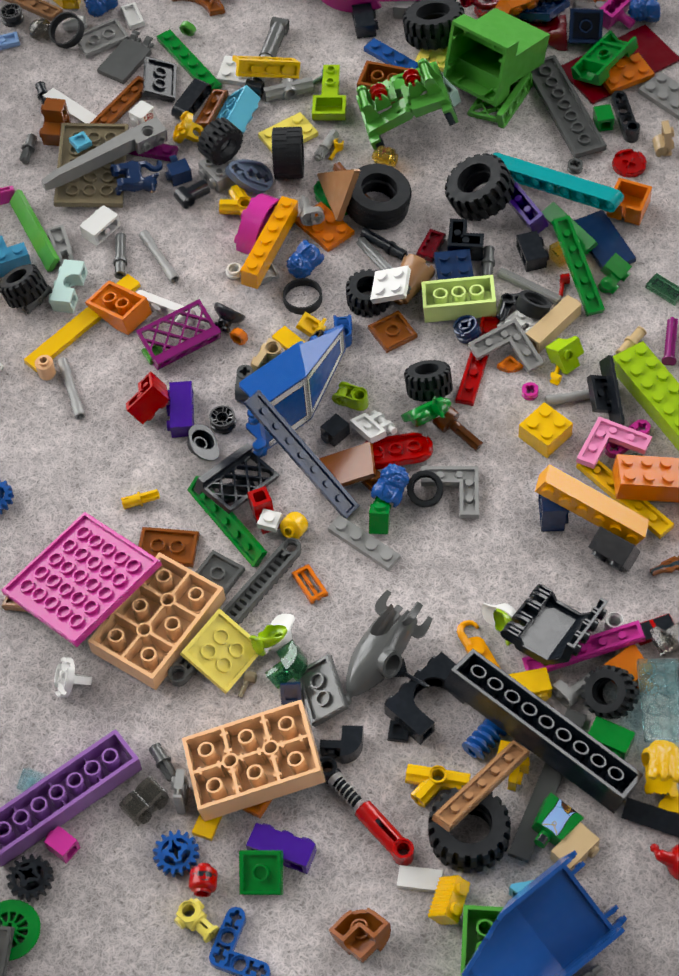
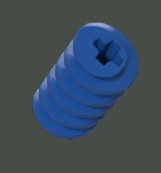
M485 719L483 724L479 725L477 730L472 733V736L466 739L467 742L462 743V747L471 757H478L484 760L485 755L483 752L487 754L491 752L488 746L496 747L493 740L500 743L502 739L499 734L505 737L507 733L490 720Z

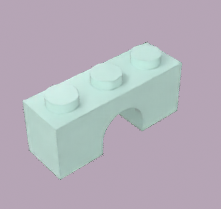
M64 259L62 266L59 267L57 280L54 281L53 291L49 295V304H51L53 311L74 313L78 297L75 289L70 287L76 285L83 286L88 271L84 261Z

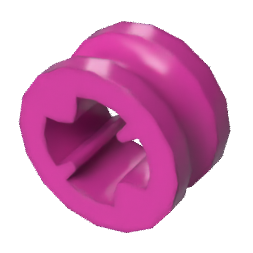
M533 382L525 383L522 386V397L530 401L535 400L538 397V386ZM530 389H531V390H533V393H531V392H530V393H527V390L530 391Z

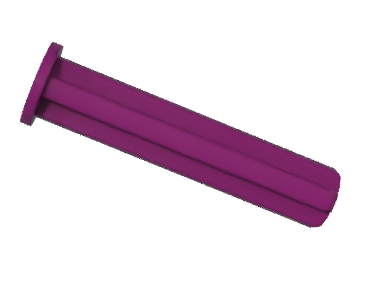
M670 317L667 320L665 351L662 358V363L670 366L675 365L677 362L675 351L678 319Z

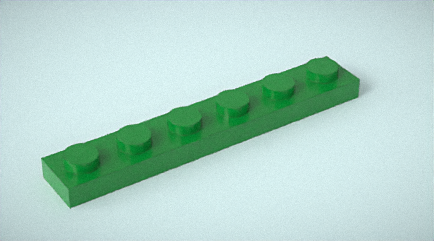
M170 29L156 36L157 41L193 79L198 78L211 84L212 90L222 88V84Z
M570 215L553 219V228L586 316L603 313L605 310Z
M196 476L187 491L251 566L258 567L267 551L233 512L228 514L204 493L199 495L194 491L197 478L200 477Z

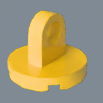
M185 111L180 116L181 123H177L173 132V140L178 144L182 143L185 138L192 142H198L199 137L194 135L193 130H196L199 136L202 130H204L203 127L192 122L193 113Z

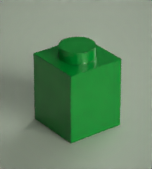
M610 104L593 107V121L599 132L614 130L615 118Z

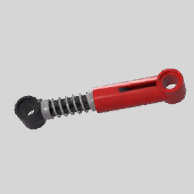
M329 756L320 758L322 770L325 768L332 769L330 772H323L326 780L325 784L335 788V792H339V796H343L342 799L346 800L347 804H350V808H354L355 816L393 856L395 863L404 866L411 864L414 860L413 843L409 839L404 838L371 801H367L365 798L360 797L361 794H357V790H354L353 786L349 785L350 782L345 781L346 778L337 768L335 759ZM400 850H407L408 854L401 855L398 852Z

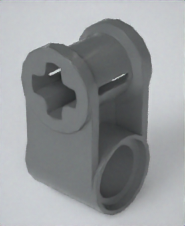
M241 365L236 371L235 400H247L249 398L239 387V382L252 374L253 369L249 365Z

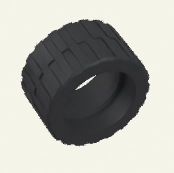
M274 127L272 129L273 174L276 180L304 178L302 127Z

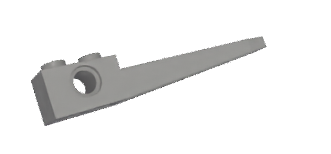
M154 117L57 168L41 180L42 186L46 191L60 187L133 151H136L138 155L147 152L168 141L167 129L157 117Z

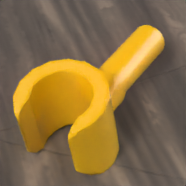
M338 138L334 140V149L328 158L332 161L336 153L344 149V140L342 143H338Z
M556 365L555 371L550 374V383L558 386L562 380V375H559L560 368Z

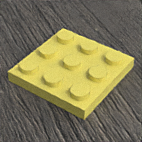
M220 608L180 653L184 659L225 694L258 657L249 639L251 635Z

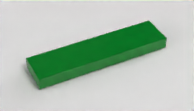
M554 201L542 211L546 220L551 225L553 219L568 216ZM571 218L586 256L598 244Z

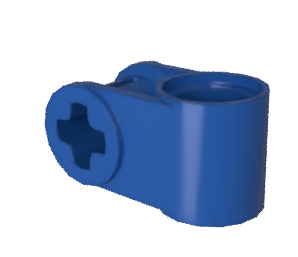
M351 314L342 317L333 315L334 327L341 324L344 326L346 348H348L352 344Z

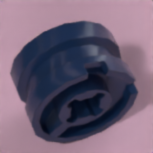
M461 316L453 324V331L458 341L463 344H468L477 339L481 334V328L474 316Z

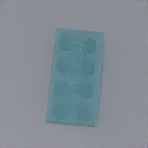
M679 658L638 659L637 672L644 742H654L655 740L679 742Z

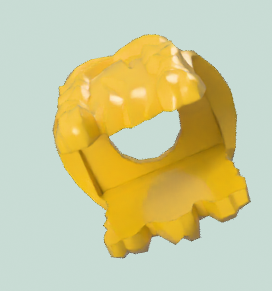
M655 740L649 747L643 749L641 753V760L646 772L645 794L651 795L654 792L659 795L664 794L665 796L668 794L670 799H675L678 795L676 785L679 783V747L670 741Z

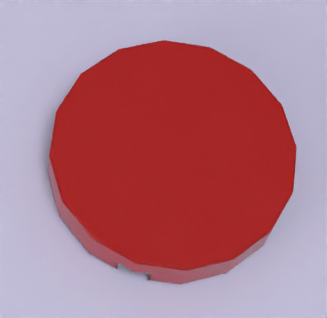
M623 149L617 152L612 160L613 170L622 177H637L646 169V157L639 151L638 153L633 151L634 149Z

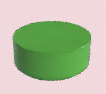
M183 21L179 27L180 31L187 36H193L196 32V27L188 21Z

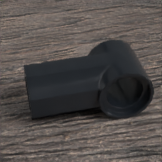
M201 180L188 188L185 186L177 188L174 192V198L184 209H188L195 204L197 199L209 194L210 188L205 180Z

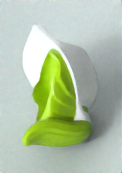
M507 603L498 605L482 604L483 618L487 623L494 625L495 629L499 632L502 631L508 622L512 621L511 619L517 611ZM506 640V645H507V646H509L510 644H512V643H510L509 641Z
M280 614L274 618L270 625H267L263 631L258 633V637L255 635L249 637L256 654L264 656L269 651L277 652L284 649L292 640L291 627L295 620L294 615Z

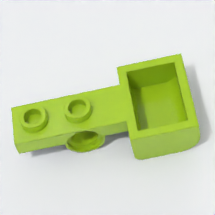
M323 65L321 95H313L312 121H346V95H339L340 65Z

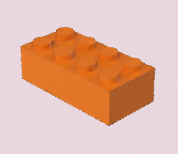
M616 455L612 468L616 499L679 503V458Z

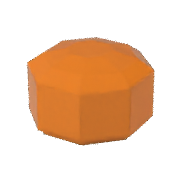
M234 328L230 332V338L238 345H243L248 340L247 333L241 328Z

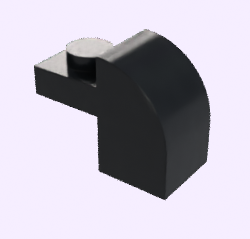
M342 725L341 740H320L321 756L332 758L340 756L341 764H347L356 760L363 749V726Z

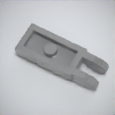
M63 224L46 229L50 242L60 258V266L63 264L62 256L68 254V259L74 260L72 248Z

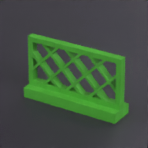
M532 72L519 79V82L510 85L509 90H512V92L508 94L504 104L486 109L485 107L491 104L482 102L481 99L477 98L467 112L468 116L496 122L498 127L504 129L534 86ZM483 108V111L474 112L477 109ZM497 111L496 116L489 115L490 113Z

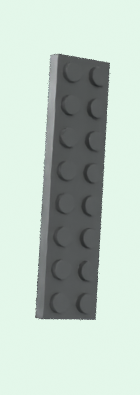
M555 55L545 57L544 64L531 71L533 85L574 158H581L605 151L607 148L605 141Z

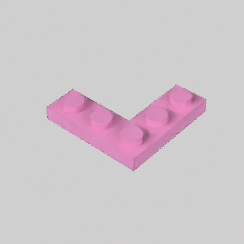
M598 417L577 456L576 462L594 469L608 442L645 455L652 441V436Z

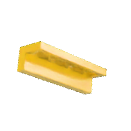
M232 56V61L237 63L236 76L299 79L301 62L295 58Z

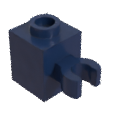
M176 155L169 156L171 162L166 164L167 172H165L167 181H171L173 187L193 181L191 169L186 159L178 160Z

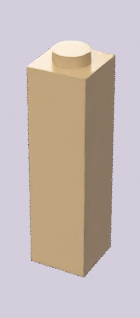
M567 295L526 333L538 354L581 315L582 304L577 299Z

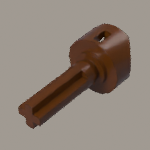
M452 406L444 415L445 418L437 417L433 419L432 424L444 433L451 429L475 451L483 444L481 440L457 421L460 414Z

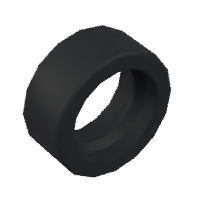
M529 290L521 291L515 303V307L520 313L536 320H541L550 311L552 306L545 296Z
M428 470L418 471L409 479L407 494L410 500L417 506L424 508L432 507L443 496V483L434 472ZM427 477L435 482L437 491L433 498L421 500L415 495L414 486L419 479Z

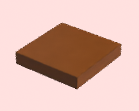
M399 310L368 325V330L386 353L418 338V334Z

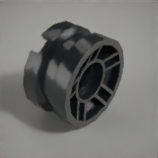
M8 3L0 9L1 20L5 26L16 27L23 22L24 17L20 5Z
M217 406L210 412L211 429L215 433L228 434L236 427L235 413L229 406Z

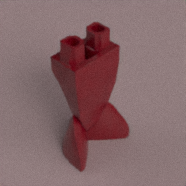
M566 14L543 23L522 20L550 34L548 41L550 46L558 51H568Z

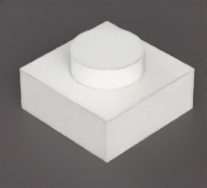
M263 508L257 522V527L276 533L282 519V513Z

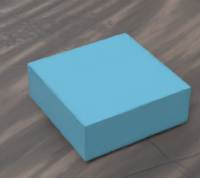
M84 131L69 138V142L78 153L92 146V141Z

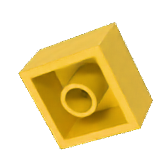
M544 402L519 424L518 437L545 458H548L572 436L573 423Z

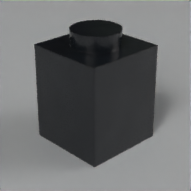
M337 413L320 426L321 439L326 444L330 443L333 447L337 446L350 434L349 423Z

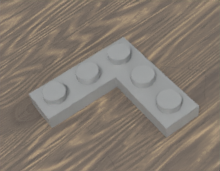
M516 318L468 343V347L477 360L509 344L527 373L544 365V361Z
M421 466V471L428 470L437 474L443 486H459L460 519H479L478 466ZM427 477L421 478V486H436L432 479Z

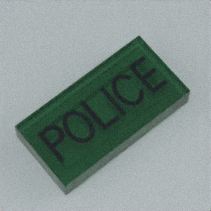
M658 273L646 283V289L674 306L679 302V286Z

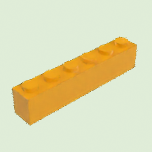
M281 196L240 270L242 285L255 289L259 288L298 216V200Z
M550 464L539 474L535 488L536 493L594 525L603 527L635 546L646 537L649 519Z

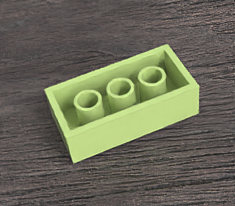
M493 275L421 282L425 323L457 320L464 315L481 318L496 316L497 314Z

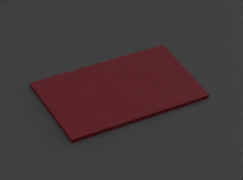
M646 24L618 37L619 40L626 42L633 36L637 37L638 49L633 54L639 52L654 73L679 62V56ZM581 55L561 66L570 82L593 105L611 95L603 84L597 86L573 79L571 67L584 56Z

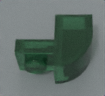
M293 640L276 651L281 661L265 672L267 678L277 689L280 688V683L288 682L292 678L298 681L304 675L308 666V660L304 652Z

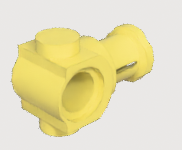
M190 898L180 904L174 922L181 929L186 928L192 932L197 931L203 937V941L206 943L210 942L217 935L219 927L217 925L213 926L206 919L207 915L202 911L205 908L202 902L197 898L194 900ZM187 911H194L192 916H184Z

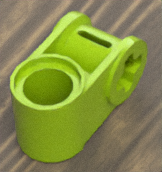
M344 381L339 383V389L332 395L334 403L357 411H363L368 408L369 402L366 389Z

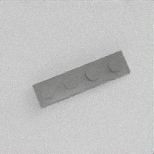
M341 515L328 526V532L388 572L401 558L399 553Z

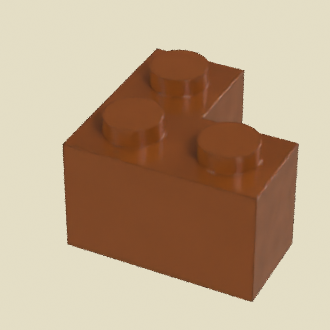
M46 97L44 104L41 105L44 125L43 128H40L39 137L42 138L43 145L59 146L61 123H71L66 99Z

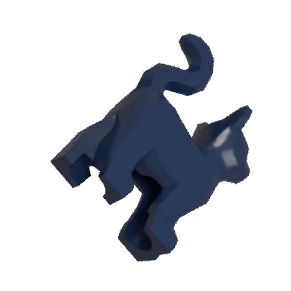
M133 160L126 163L112 164L110 166L112 176L117 177L120 174L125 176V178L116 180V194L121 195L122 191L137 192L140 190L155 193L157 178L159 177V173L156 172L163 169L162 162L157 160V166H153L147 161L138 162ZM144 167L150 172H155V174L143 178L141 168Z

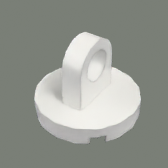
M62 657L60 659L62 664L59 663L57 665L54 685L58 688L55 694L58 697L67 698L71 693L73 683L91 685V676L75 674V664L72 658Z

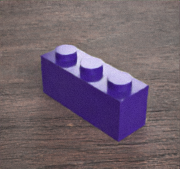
M515 182L514 193L511 196L509 205L531 232L537 230L540 233L549 224L544 214L519 184Z
M192 381L169 382V390L167 391L170 405H166V410L170 420H167V431H171L172 438L188 437V432L194 425Z
M255 823L246 844L247 850H283V866L308 874L317 852L316 843L306 837L301 839L287 830H276L267 823Z

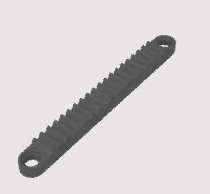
M296 538L284 540L222 611L238 625L242 623L249 612L253 611V608L258 605L259 601H262L264 595L268 594L273 585L278 583V580L283 577V574L288 571V568L292 567L293 563L300 556L302 551L300 541ZM290 545H294L297 547V549L294 552H289L286 550V548ZM180 656L168 670L169 681L174 686H183L193 675L197 674L198 670ZM181 671L184 673L181 679L173 678L175 672Z

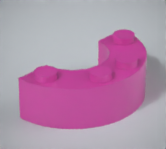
M264 193L250 199L247 209H244L241 213L238 233L234 238L237 251L250 254L280 199Z

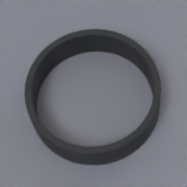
M72 12L58 14L49 26V37L60 48L68 49L74 47L84 35L82 20ZM67 18H76L78 20V30L75 36L65 43L56 42L55 31L57 26Z
M299 278L289 282L283 290L285 307L290 312L298 315H303L305 311L309 314L313 313L322 303L320 285L308 278ZM298 286H310L320 294L318 300L307 307L291 305L287 302L286 295L290 290Z

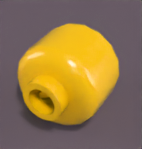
M299 512L288 513L280 523V531L287 539H299L308 529L306 517Z

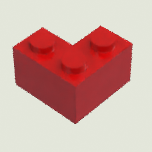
M151 371L138 383L139 391L126 403V410L141 424L152 420L155 413L159 409H163L169 400L167 385Z

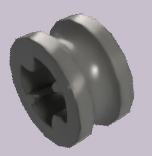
M579 158L570 159L567 167L568 172L580 174L583 170V161Z

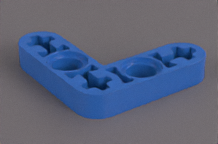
M240 907L230 908L225 915L209 955L212 967L235 976H257L255 971L250 970V964H253L254 970L260 971L261 968H264L266 974L261 976H271L270 967L267 963L234 952L246 923V916ZM238 913L241 920H236L234 924L235 929L231 928L233 924L231 916H236ZM224 934H233V941L231 943H224L222 941ZM222 947L224 948L223 958L225 960H220L219 963H216L214 957L220 955ZM239 960L246 963V967L242 971L234 969V964Z

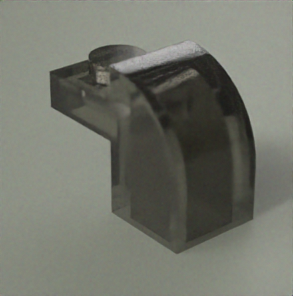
M679 622L667 630L657 626L650 630L653 636L652 642L660 656L668 657L679 653Z

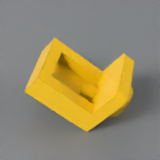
M305 311L295 328L311 337L316 331L320 329L325 330L326 326L324 324L327 319L323 318L319 321Z

